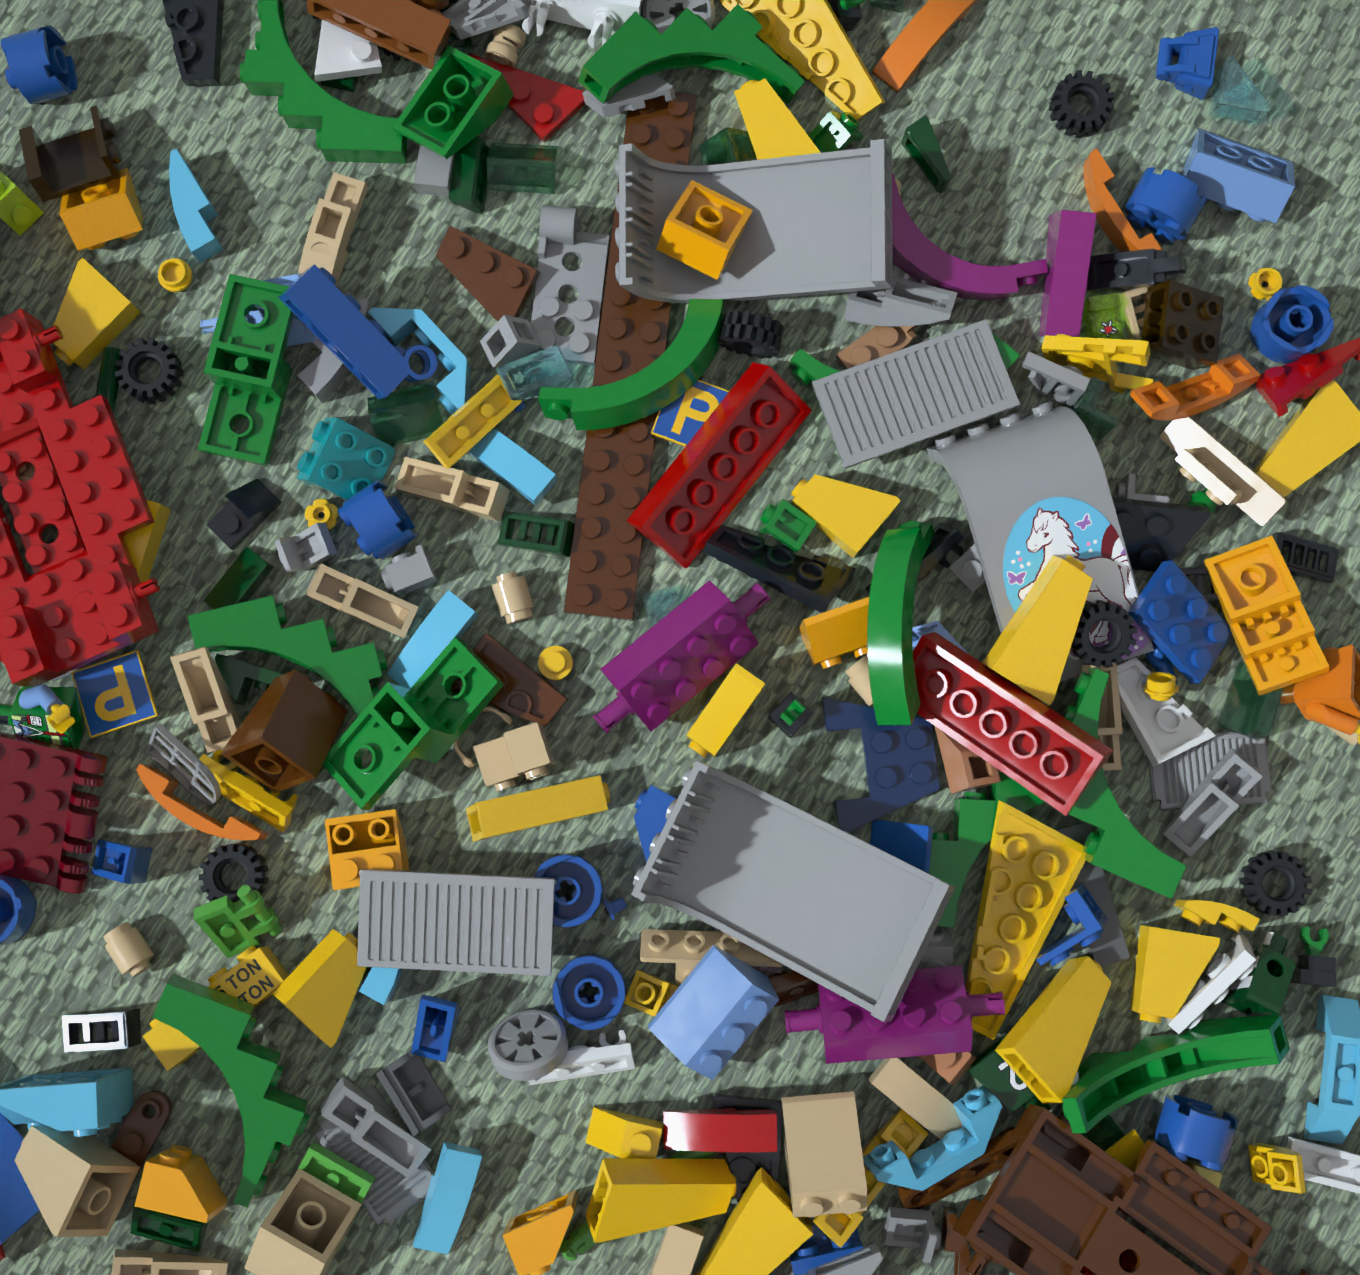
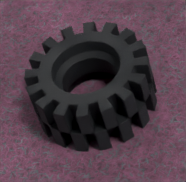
M1082 70L1075 72L1074 76L1069 73L1065 76L1064 80L1058 83L1050 99L1049 111H1052L1050 115L1051 121L1057 120L1055 127L1058 130L1062 127L1066 129L1065 135L1070 136L1072 132H1075V138H1081L1084 133H1086V137L1092 136L1094 131L1098 132L1109 118L1114 107V103H1112L1115 98L1114 92L1108 93L1111 85L1109 82L1102 85L1101 82L1104 77L1100 74L1097 79L1092 78L1093 71L1088 70L1086 75L1083 76ZM1076 94L1086 95L1093 102V111L1087 115L1078 114L1071 109L1069 99Z
M739 310L729 311L724 314L718 343H720V346L726 347V350L736 351V354L740 355L743 353L747 354V356H756L761 359L764 357L768 359L772 358V356L777 357L784 326L778 320H772V317L769 316L763 317L760 313L755 315L751 314L750 311H744V313Z
M148 337V342L143 338H138L137 345L129 342L126 344L129 350L125 352L121 349L118 353L122 360H115V366L119 371L114 372L115 377L120 380L118 382L119 385L133 398L143 403L147 401L149 404H156L155 400L160 402L166 401L165 396L167 394L173 396L176 393L173 388L181 386L182 382L179 380V376H183V370L180 368L182 363L176 354L165 343L158 342L154 338ZM149 359L159 361L161 365L160 376L151 383L141 382L137 374L141 363Z
M1096 600V603L1090 601L1085 603V608L1082 611L1071 645L1073 654L1081 660L1100 668L1101 665L1106 668L1113 667L1112 662L1122 663L1124 660L1121 656L1126 655L1129 657L1132 653L1128 649L1129 645H1136L1137 640L1132 638V634H1137V627L1131 625V623L1135 622L1134 619L1126 614L1127 611L1110 602ZM1099 621H1108L1113 628V637L1107 645L1095 647L1089 639L1090 629Z
M244 844L219 846L215 848V852H210L206 856L208 860L202 862L200 866L203 869V874H199V880H203L204 884L200 888L202 892H207L208 896L206 898L210 902L226 895L233 903L241 900L237 895L238 889H229L222 881V871L231 862H238L244 866L247 872V879L244 885L250 886L252 890H257L262 895L265 891L263 889L264 884H268L269 877H266L268 866L263 863L264 857L256 853L257 850L253 847H247Z
M1277 851L1261 852L1256 854L1257 857H1251L1247 861L1249 865L1247 867L1243 866L1241 870L1244 873V877L1239 878V884H1243L1244 890H1240L1241 894L1248 898L1246 903L1251 907H1255L1256 911L1267 915L1287 916L1288 913L1299 911L1298 906H1304L1307 903L1304 896L1310 895L1312 890L1306 888L1307 883H1312L1311 876H1305L1304 872L1308 871L1305 865L1299 864L1300 859L1296 856H1289L1290 853ZM1270 870H1279L1286 877L1287 888L1279 897L1269 896L1263 888V878Z

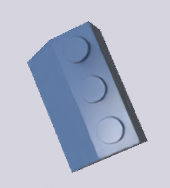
M1200 128L1196 132L1181 174L1199 186L1197 194L1200 198L1205 193L1207 199L1215 201V204L1220 208L1228 211L1237 209L1246 212L1251 219L1258 222H1266L1268 220L1276 223L1295 188L1293 162Z
M713 945L648 1024V1028L685 1066L713 1080L780 999L767 975Z

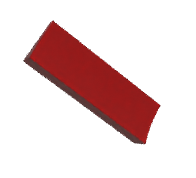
M752 362L627 519V522L652 541L679 566L687 569L704 548L706 541L722 525L812 410L770 366Z
M936 632L922 635L913 650L915 678L921 703L917 714L1065 816L1070 814L1088 785L1114 750Z

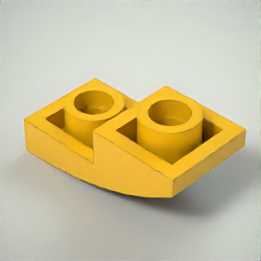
M1177 899L1174 906L1183 910L1182 918L1199 927L1202 923L1215 925L1219 917H1221L1219 920L1221 925L1238 933L1240 929L1254 931L1260 920L1236 907L1212 901Z
M637 970L624 1004L655 1017L679 986Z
M1264 1143L1248 1145L1252 1182L1270 1184L1271 1189L1298 1194L1306 1193L1302 1156L1300 1153Z

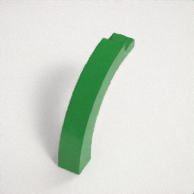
M689 299L683 326L671 345L654 362L627 378L602 386L588 388L540 387L538 400L545 418L559 421L573 419L577 431L598 430L642 419L678 399L703 375L719 349L720 343H718L723 317L726 314L723 299Z
M907 521L899 524L897 529L886 530L878 550L871 581L867 626L869 679L877 725H912L921 705L913 661L912 618L919 569L935 535L932 522L919 523L918 521Z

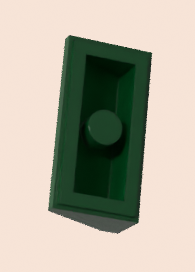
M476 136L454 154L448 198L454 204L475 213L483 214L492 150L480 136Z
M246 546L203 601L213 609L246 602L274 567Z
M133 1206L130 1233L199 1252L208 1222L203 1223Z

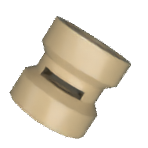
M510 23L493 30L494 39L488 43L484 56L486 59L515 68L519 59L517 52L523 48L527 35L521 28Z

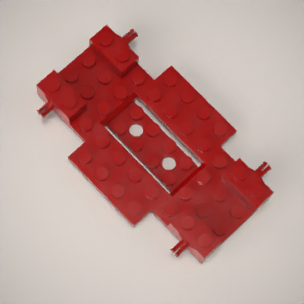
M19 309L0 318V483L3 488L2 496L8 502L14 518V528L20 534L26 550V560L31 564L34 574L30 576L29 573H26L0 503V662H3L6 666L12 684L35 687L159 632L146 596L159 592L160 586H158L159 583L154 577L141 583L123 537L155 521L107 398L99 395L75 407L73 406L50 346L51 343L63 339L60 328L54 325L44 331L41 321L23 309ZM26 463H32L35 467L33 478L29 481H21L19 478L20 468ZM48 525H55L58 528V537L53 543L47 544L42 539V532Z

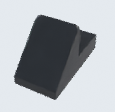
M257 478L228 492L225 497L230 502L207 526L231 550H234L282 502Z

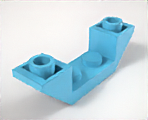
M372 308L368 311L370 317L385 330L386 335L384 337L386 339L389 338L395 345H398L415 330L413 334L424 346L429 347L432 345L439 352L436 356L437 360L448 372L453 370L436 385L442 395L438 400L451 415L469 400L471 366L467 358L421 309Z
M1319 994L1316 1030L1326 1033L1319 1103H1307L1304 1138L1342 1145L1360 1115V1008L1358 1000Z
M984 1086L973 1089L953 1103L962 1124L961 1128L947 1133L941 1140L926 1149L917 1151L909 1159L890 1140L885 1144L876 1146L869 1154L863 1157L864 1166L877 1181L924 1191L985 1153L1002 1108L1001 1102Z

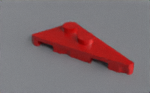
M471 53L467 54L503 74L514 94L507 107L543 142L547 141L585 105L584 91Z
M1360 338L1316 354L1305 355L1297 361L1283 366L1271 367L1260 374L1259 380L1255 382V387L1277 416H1283L1288 412L1287 404L1295 398L1306 400L1318 388L1324 387L1342 374V365L1354 357L1355 360L1360 361Z

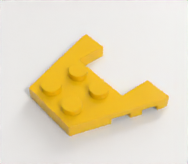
M1057 334L1056 336L1045 335L1041 348L1044 358L1061 366L1070 365L1078 368L1083 372V376L1090 378L1089 384H1092V380L1107 382L1111 391L1123 394L1125 389L1134 390L1154 383V379L1118 373L1116 361L1147 367L1150 356L1149 341L1072 337L1065 334Z

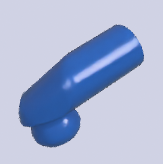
M1152 641L1154 651L1145 653L1146 658L1156 672H1166L1175 676L1172 662Z

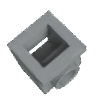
M503 315L480 340L486 353V358L492 367L513 371L532 350H538L541 347L528 319Z
M422 545L415 547L417 553L414 555L411 552H406L391 559L392 564L385 566L386 570L381 571V576L388 591L394 589L396 594L403 596L438 582L427 551Z

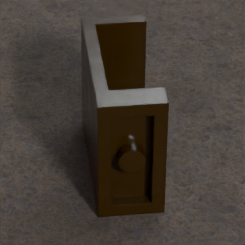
M97 105L90 107L94 128L43 144L32 126L19 129L28 181L43 202L121 178L118 163L122 162V157L116 143L112 139L117 137L116 130L109 117L104 118Z

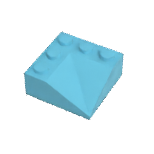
M132 1067L26 1075L0 1084V1113L13 1124H27L28 1129H30L31 1125L48 1126L58 1131L74 1130V1136L76 1137L94 1135L98 1133L97 1130L109 1128L111 1123L121 1122L122 1116L130 1113L133 1107Z

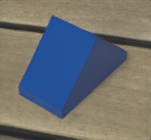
M98 839L91 874L126 884L146 883L152 848Z
M422 994L411 1054L446 1062L461 1010L458 1003Z

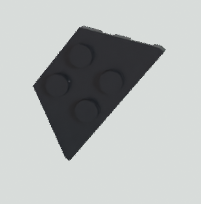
M1112 497L1131 569L1156 572L1163 561L1173 560L1210 516V511L1207 507Z

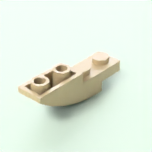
M333 172L324 199L319 198L304 245L298 274L304 273L315 264L319 269L323 267L332 274L336 280L334 285L337 287L348 256L346 247L368 189L366 182Z

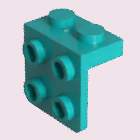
M325 418L324 421H320L316 425L312 433L314 442L310 451H306L298 462L297 470L300 472L296 479L308 485L320 486L347 500L377 479L383 480L395 455V450L387 443L339 418Z

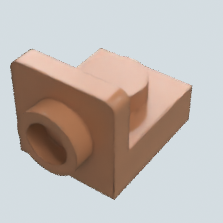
M969 1052L918 1056L952 1086H955L976 1060Z

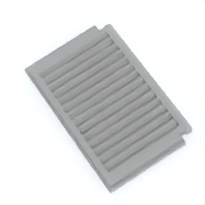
M1265 729L1214 733L1216 736L1155 767L1152 766L1148 759L1153 801L1160 800L1159 809L1161 811L1180 809L1216 764L1231 748H1234L1257 767L1263 776L1238 802L1239 805L1266 803L1265 793L1272 791Z
M373 1084L363 1090L392 1113ZM326 1118L319 1123L322 1130L317 1131L315 1136L324 1148L376 1177L362 1204L377 1225L384 1218L390 1224L426 1197L432 1174L435 1173L425 1159L411 1178L408 1179L353 1142L350 1134Z

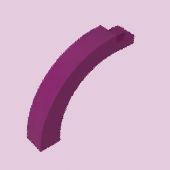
M892 174L893 263L916 281L921 282L924 280L927 282V285L957 292L958 298L997 300L1009 298L1018 293V288L1037 284V278L1048 273L1046 259L1007 266H985L961 260L943 251L932 243L910 218L899 195L895 176Z

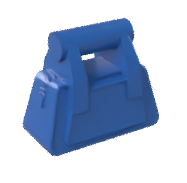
M1213 27L1187 32L1184 36L1173 39L1169 37L1160 39L1155 78L1174 83L1177 90L1200 100L1205 99L1213 84L1219 29ZM1172 55L1178 56L1177 64L1171 65Z

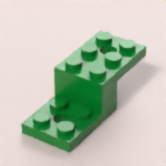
M229 274L203 372L215 385L198 450L202 453L268 467L292 374V368L283 359L294 313L278 298L289 286ZM255 308L264 309L265 316L260 323L251 324L248 322V314L251 310ZM241 417L248 418L250 422L248 430L241 434L234 433V422Z
M454 637L411 689L387 682L329 750L323 766L361 810L369 811L414 758L437 763L505 684L462 639ZM461 678L463 683L462 690L459 694L453 696L451 692L452 684L456 679ZM370 750L372 762L369 767L364 769L362 757Z

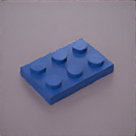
M1173 560L1163 561L1128 611V614L1132 616L1135 622L1190 684L1202 682L1232 636L1229 625Z

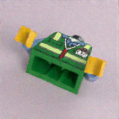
M46 684L35 687H22L19 689L13 705L0 703V725L12 726L14 735L79 749L85 733V725L77 688L49 687Z

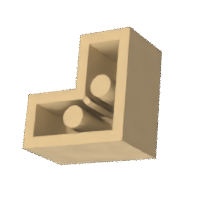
M538 722L505 732L503 737L473 746L485 786L488 788L495 786L496 792L516 786L515 779L526 776V779H530V781L545 777L550 774L548 768L556 766L544 728Z

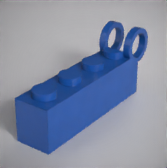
M314 264L278 297L377 399L387 397L403 380L417 382L431 377L436 371L437 358L429 347L415 345L403 350L398 345L393 346L384 337L386 332L381 325L373 319L369 321L359 311L361 306L356 299L348 293L344 295L334 285L336 283L335 278L323 267L319 269ZM412 353L418 355L423 362V369L420 374L413 372L409 366V357Z

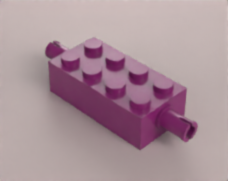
M709 580L600 669L617 690V698L597 714H594L593 718L608 734L613 727L629 714L633 716L636 714L649 731L652 732L759 644L746 623H748L747 618L770 601L767 593L758 583H755L746 593L732 602Z
M961 965L916 969L890 1022H882L871 1016L870 1011L818 984L820 1004H817V1008L784 1010L787 1034L819 1030V1034H823L826 1064L971 1052L972 1017L1005 1015L1002 991L970 995L969 991L965 989Z

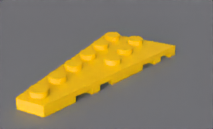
M719 0L729 11L739 4L744 10L751 12L763 26L758 37L770 45L784 60L799 70L802 76L824 92L825 96L843 112L849 113L857 121L885 103L884 98L827 0Z
M999 800L965 986L966 991H969L970 995L1002 991L1005 1015L972 1017L971 1021L973 1030L992 1040L995 1039L1065 902L1066 895L1074 885L1086 861L1085 856L1087 854L1083 852L1084 845Z

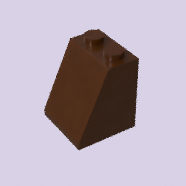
M292 670L276 677L223 748L221 754L273 792H280L317 778L348 710L338 703L333 695L324 692L312 683L307 675L297 670Z

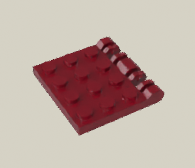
M0 732V875L54 886L60 891L73 894H81L86 891L88 877L85 873H88L89 862L67 857L66 851L79 854L92 852V842L83 839L95 837L98 812L89 808L99 807L100 796L76 789L77 784L89 787L103 785L104 778L101 774L105 773L107 757L105 755Z

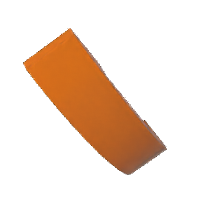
M928 0L894 40L872 73L898 93L919 69L920 63L958 20L961 21L978 0Z
M1096 148L1091 151L1083 164L1084 185L1093 213H1097L1096 220L1106 236L1120 252L1145 249L1163 251L1152 233L1139 239L1107 189L1115 175Z
M1238 353L1217 360V364L1211 365L1207 373L1167 387L1160 381L1132 390L1130 396L1150 418L1155 420H1175L1204 412L1231 399L1258 381L1261 375Z
M138 765L136 771L146 789L164 809L185 824L207 834L226 839L265 840L267 838V832L239 816H230L226 824L219 822L173 795L179 784L178 781L151 765Z

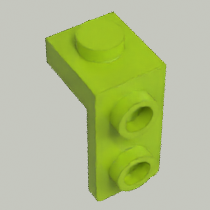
M0 171V218L21 236L44 212Z

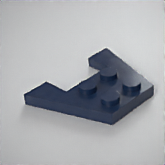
M822 697L826 732L860 728L869 797L835 801L839 829L848 833L940 789L932 725L929 721L915 716L912 725H877L873 707Z

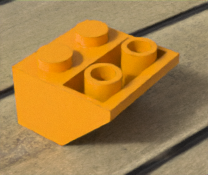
M397 809L325 819L333 890L360 887L359 871L361 869L410 871L406 840Z

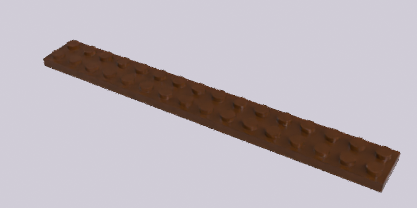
M675 92L676 98L672 101L666 102L664 96L644 100L645 108L633 111L628 110L623 145L633 144L646 156L657 161L689 165L697 94ZM616 206L592 387L613 383L641 371L665 352L672 303L636 296L619 286L616 279L615 266L619 262V248L615 240V231L619 227V213L616 210ZM658 411L628 424L612 428L587 430L564 613L633 621L643 534L630 525L627 519L649 492L655 436L651 435V431Z

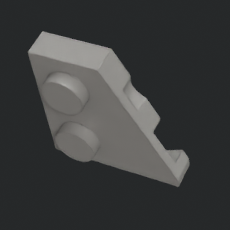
M460 0L442 13L451 20L450 31L460 40L530 16L526 4L521 0Z

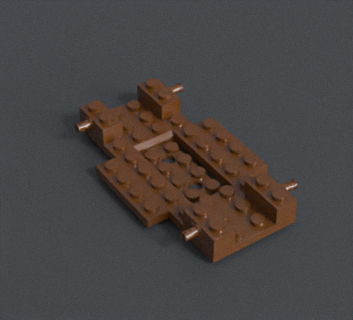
M1032 1104L1028 1105L1012 1131L1011 1136L1017 1139L1018 1143L981 1202L971 1198L952 1229L967 1240L973 1250L976 1251L969 1265L964 1270L969 1275H981L989 1261L1000 1264L1015 1275H1083L1080 1272L1083 1266L1095 1275H1200L1118 1216L1115 1211L1119 1209L1209 1275H1275L1254 1260L1272 1227L1157 1143L1147 1140L1133 1165L1128 1169L1083 1135L1073 1134L1069 1120L1065 1117L1063 1110L1059 1117H1057L1046 1108ZM1127 1249H1132L1137 1256V1264L1130 1271H1124L1119 1264L1120 1254ZM1301 1269L1299 1275H1311L1304 1269Z

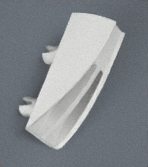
M521 0L526 4L530 14L523 21L522 28L529 35L536 23L537 36H540L543 33L547 19L591 30L587 41L589 46L594 49L600 37H602L603 46L611 35L635 11L642 16L645 0Z

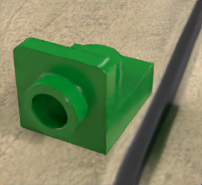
M829 111L808 135L821 153L844 150L851 141L859 142L864 137L857 129L859 123L852 115L847 112L840 113Z
M782 499L776 502L775 505L769 503L759 517V520L763 523L758 531L762 534H770L797 552L817 522Z

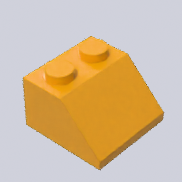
M128 168L119 170L121 178L62 196L59 214L77 250L85 248L95 250L103 247L107 241L119 237L121 239H129L143 230L144 217Z
M691 180L668 215L656 250L718 280L729 262L753 210Z
M869 597L802 621L799 630L813 667L821 664L824 670L843 663L842 656L854 653L855 658H859L868 654Z
M172 1145L170 1149L167 1148L145 1162L134 1207L207 1223L226 1208L228 1200L202 1156L192 1154L193 1149L189 1147Z
M576 1190L509 1220L502 1236L518 1275H542L551 1269L550 1264L554 1263L575 1210L578 1200Z

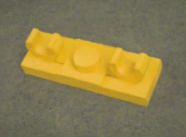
M496 375L423 442L443 467L449 469L513 411L522 400L503 375Z
M222 749L215 751L212 758L205 754L199 758L214 774L223 797L284 833L291 823L292 811L297 804V794L294 793L287 801H282L278 798L282 791L277 793L271 791V794L264 791V788L261 787L256 779L248 775L243 776L237 772L238 766L233 762L229 765L220 764L219 762L223 757L221 754Z

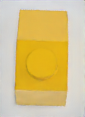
M594 1106L585 1143L619 1158L656 1159L663 1122Z

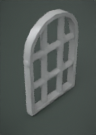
M160 722L155 725L146 753L194 798L204 804H214L221 797V789L214 774ZM157 740L170 751L172 756L156 743ZM177 759L191 771L193 777L178 764ZM198 779L214 793L213 796L200 784Z

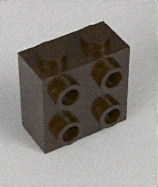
M1173 280L1148 287L1141 340L1149 341V357L1192 370L1217 364L1224 298Z

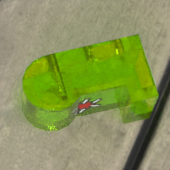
M1119 293L1093 296L1086 299L1082 317L1087 338L1125 340L1121 330Z

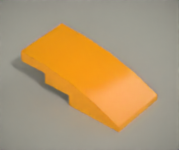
M1272 535L1204 560L1221 608L1259 696L1329 672V664L1315 638V629L1301 602V594Z

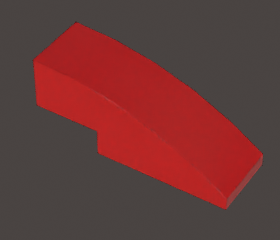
M735 1108L663 1110V1148L702 1152H777V1114L772 1109L738 1111Z

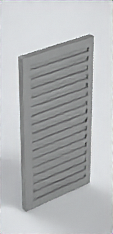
M986 319L812 381L813 389L844 469L1020 405V400L1017 398Z
M361 869L359 871L357 966L551 976L555 878Z

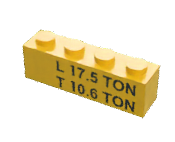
M253 945L236 957L239 961L236 966L229 971L224 967L207 980L210 983L208 987L252 1003L255 1008L269 998L289 974L268 945L258 949ZM157 1019L149 1023L152 1029L142 1036L167 1071L178 1067L202 1049L182 1032Z

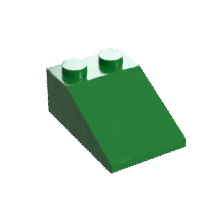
M448 46L392 128L395 132L448 159L495 123L514 94L501 72Z

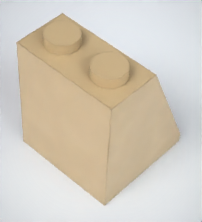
M854 1091L781 1098L784 1152L793 1217H816L826 1214H853L855 1212L867 1211V1183Z
M31 1125L14 1160L51 1233L56 1237L108 1236L140 1166L92 1135L76 1137L74 1136V1130L58 1131L48 1126Z
M299 1168L261 1224L244 1268L255 1275H325L362 1204Z

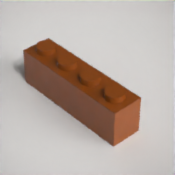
M307 0L309 14L431 70L438 62L449 39L451 20L446 18L441 12L435 9L428 10L415 4L412 0Z

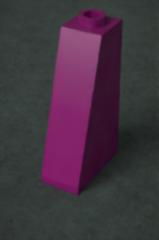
M1060 210L1049 215L1046 248L1048 273L1044 274L1039 329L1040 337H1045V335L1056 336L1057 334H1065L1072 337H1079L1097 213Z

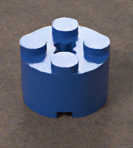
M51 25L1 39V47L6 55L9 69L5 70L7 82L13 90L19 89L29 104H38L73 94L72 91L77 90L78 87L72 55L65 57L61 46L66 45V42L61 34Z
M1150 167L1143 173L1125 206L1126 219L1133 228L1142 230L1145 226L1156 232L1154 235L1156 240L1166 245H1173L1175 240H1183L1187 237L1206 203L1207 197L1204 193L1200 198L1197 194L1199 186L1188 178L1164 169L1161 175L1153 173L1155 168Z
M1297 285L1296 287L1281 289L1255 313L1251 324L1250 339L1262 355L1274 362L1289 364L1297 361L1300 357L1311 354L1329 338L1334 326L1333 318L1331 319L1329 311L1331 306L1322 293L1309 286Z
M377 479L343 502V507L338 509V513L348 527L353 525L360 535L356 538V541L362 551L367 556L372 554L377 560L379 558L384 560L417 538L418 533L412 531L415 526L396 496L387 497L383 491L388 489V487L380 479Z
M572 854L555 856L541 864L536 871L534 877L555 878L556 880L553 925L560 927L580 925L592 917L600 907L604 894L603 880L594 864L584 857ZM564 880L569 885L575 884L577 890L572 893V900H569L567 896L561 897L558 890L563 888L562 881Z
M0 875V946L13 943L24 936L33 923L37 907V900L29 887L22 880L7 875Z
M595 953L579 955L570 960L556 977L553 986L555 1008L564 1020L575 1027L583 1030L602 1028L608 1025L622 1009L627 991L626 980L619 966L611 958ZM586 982H591L592 987L599 988L594 1000H590L587 994L582 995L581 990L586 986Z
M1166 1094L1154 1135L1155 1143L1166 1148V1151L1181 1161H1187L1188 1156L1201 1160L1200 1164L1209 1169L1222 1171L1224 1164L1228 1161L1239 1119L1227 1111H1223L1222 1117L1216 1115L1217 1112L1213 1110V1105L1175 1094L1172 1098L1169 1094Z

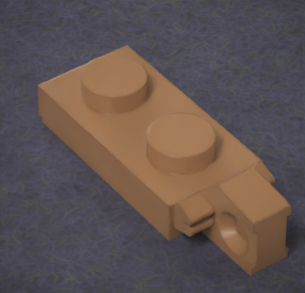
M920 325L875 326L836 355V359L846 370L907 348L917 336L913 330Z

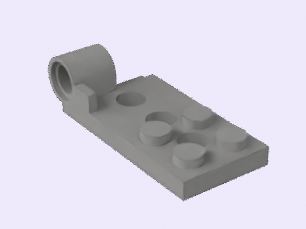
M542 205L537 268L540 274L536 280L531 326L541 347L538 350H532L527 355V358L595 366L610 235L578 232L577 208ZM569 256H577L582 260V265L576 271H569L563 266L564 260ZM565 288H573L578 292V298L573 303H564L559 299L561 291ZM568 320L572 322L575 326L574 331L568 336L557 334L555 328L560 321Z

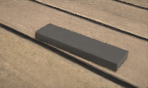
M1085 821L1056 829V831L1082 845H1085L1091 833L1090 825ZM1085 861L1071 890L1084 883L1107 917L1101 937L1087 945L1091 959L1098 962L1101 966L1129 959V951L1102 868Z

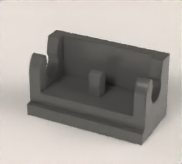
M411 1051L376 1073L413 1136L452 1110L422 1058L411 1054Z

